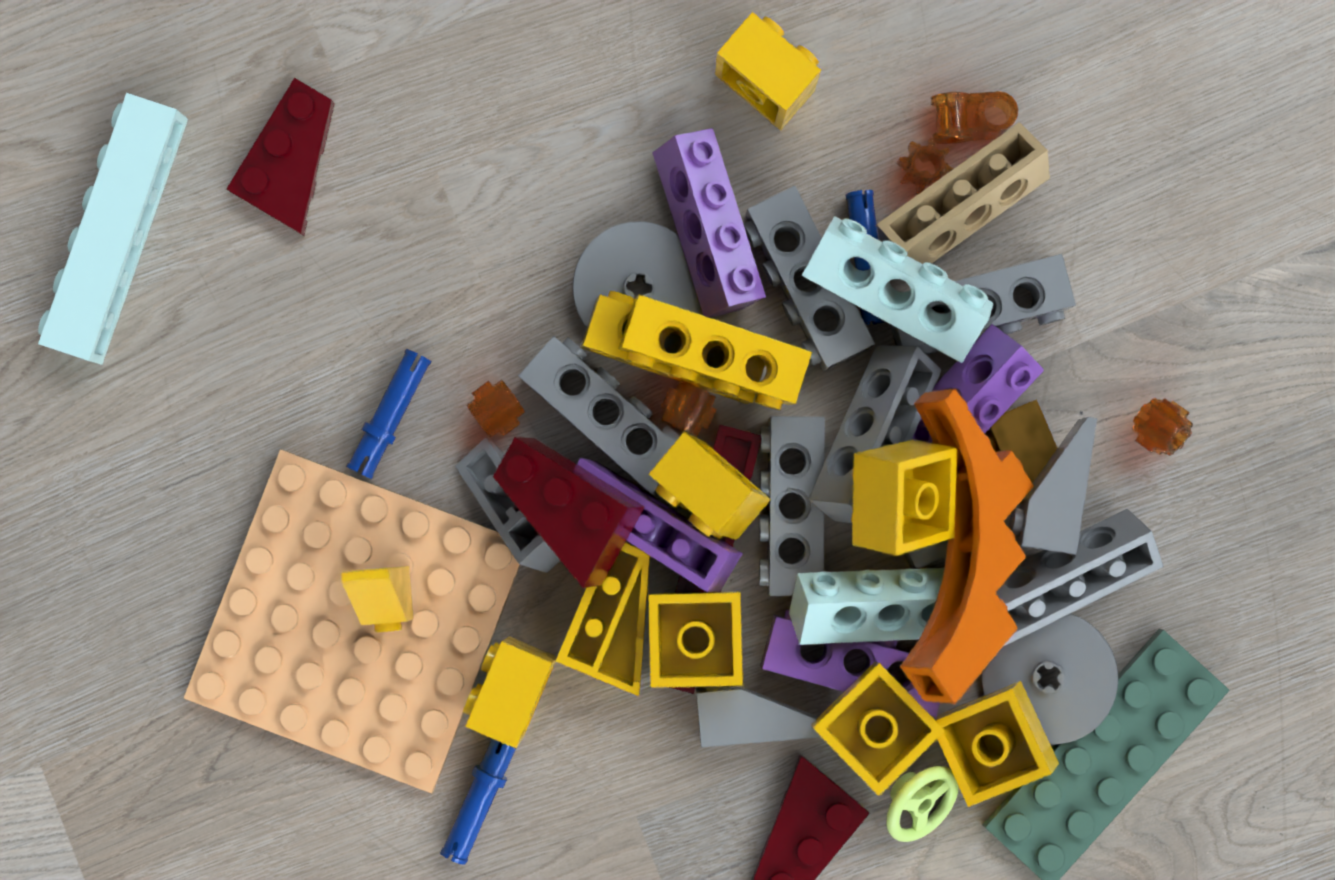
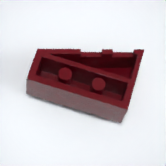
M514 437L493 475L496 482L582 588L602 585L645 506L535 438Z

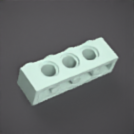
M835 216L802 274L803 277L961 363L988 322L994 304L977 287L968 284L962 286L947 278L946 272L940 267L927 262L921 264L907 256V252L898 244L891 241L881 242L868 235L867 230L858 222L851 219L841 220ZM861 257L865 259L871 269L865 271L856 269L851 264L850 258ZM893 279L904 280L908 283L911 290L907 292L896 291L889 281ZM933 301L944 302L950 307L951 311L945 314L937 313L930 307L929 303Z
M945 568L797 573L789 615L799 644L920 639L934 610Z

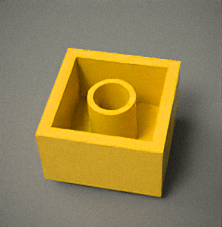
M752 12L717 52L715 76L779 130H782L815 92L821 69L817 67L819 61L805 47L798 45L795 48L783 38L784 31L775 21L767 16L761 19Z
M686 432L682 433L649 473L659 483L655 491L674 507L679 505L686 511L689 509L693 514L688 520L708 537L712 534L719 540L723 536L737 540L771 500L770 497L711 446Z
M912 439L854 453V466L852 470V545L897 556L954 538L957 448Z
M740 591L651 593L648 595L651 688L743 686Z
M511 636L501 641V643L495 642L494 646L491 645L481 667L482 671L488 673L483 685L478 683L476 688H472L463 709V713L470 715L465 727L517 748L525 736L557 656Z
M876 661L811 724L812 728L878 796L945 732L937 721Z
M1021 681L946 711L935 718L937 723L945 730L937 740L968 807L1048 776L1059 765Z

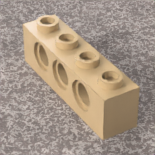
M1020 122L876 224L880 241H891L898 244L907 252V256L921 264L935 262L1049 180L1048 150Z

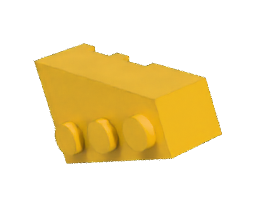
M625 542L602 585L585 589L556 662L636 696L640 695L650 555L638 547Z

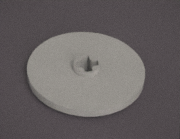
M640 221L613 226L593 239L579 258L573 277V298L578 315L586 328L596 299L600 294L608 297L609 291H616L634 298V293L627 290L626 285L627 283L634 282L636 275L643 276L644 284L651 287L650 293H644L642 296L696 314L700 313L701 306L679 236L664 226ZM625 321L622 326V335L624 333L627 321ZM669 334L665 339L664 348L681 339V336Z
M1070 613L1002 647L982 671V685L984 694L987 695L1021 681L1050 744H1063L1086 736L1104 721L1116 698L1118 668L1114 653L1105 637L1092 624ZM1041 666L1048 670L1054 666L1060 670L1057 680L1061 685L1057 688L1052 684L1043 687L1039 683L1042 673L1038 669Z

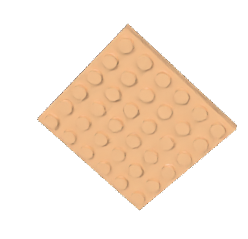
M280 449L184 699L432 794L441 775L462 720L464 706L472 688L475 686L520 564H518L498 531ZM409 566L413 619L401 622L402 630L375 633L374 624L361 625L342 584L341 572Z

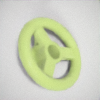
M933 766L917 774L915 772H908L894 783L890 792L892 802L886 817L887 830L894 839L901 842L918 840L932 832L947 817L954 806L959 791V786L950 768ZM941 795H943L942 800L940 801L939 805H938V806L936 807V809L928 816L929 811L933 808V806H934V804H935V801H936ZM903 810H907L911 814L913 822L910 828H902L900 826V817Z

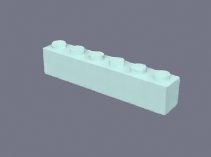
M126 93L123 103H119L116 106L111 122L114 129L109 144H105L98 155L97 168L99 172L94 186H90L87 189L83 198L82 208L85 211L80 226L76 227L69 237L68 251L70 254L65 269L62 268L54 280L53 292L55 297L50 310L43 314L39 323L38 333L41 335L38 342L39 345L97 364H103L188 118L177 109Z

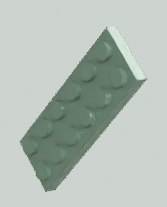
M1158 629L1118 674L1116 698L1104 721L1091 733L1080 739L1068 743L1055 744L1052 749L1059 765L1053 773L1015 788L982 825L1041 880H1060L1230 690L1165 630Z

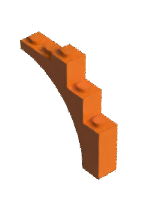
M956 389L924 392L914 405L930 433L932 442L957 448L954 538L948 540L944 576L934 610L919 641L900 667L923 701L956 704L1018 629L1008 613L1006 604L997 596L996 592L1026 558V555L1016 541L1014 533L1006 526L1004 520L1030 492L1034 485L1024 471L1022 463L1016 458L1012 450L994 451L989 438L982 432L969 411L966 401L959 395Z

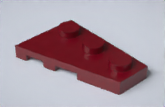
M294 77L226 188L230 193L305 236L308 223L306 218L310 201L314 197L317 184L315 179L320 157L324 153L335 106L332 99Z
M800 754L792 779L780 804L773 828L768 835L751 880H815L870 814L869 811Z

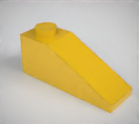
M409 566L341 572L342 584L361 625L374 624L375 633L402 630L401 622L413 619Z

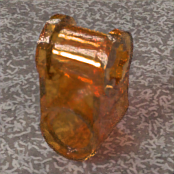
M947 92L931 97V105L936 108L937 132L933 134V142L937 144L995 140L1009 130L1018 117L1017 102L1006 92ZM990 107H998L1005 113L1006 122L1001 125L990 123L985 117V110Z

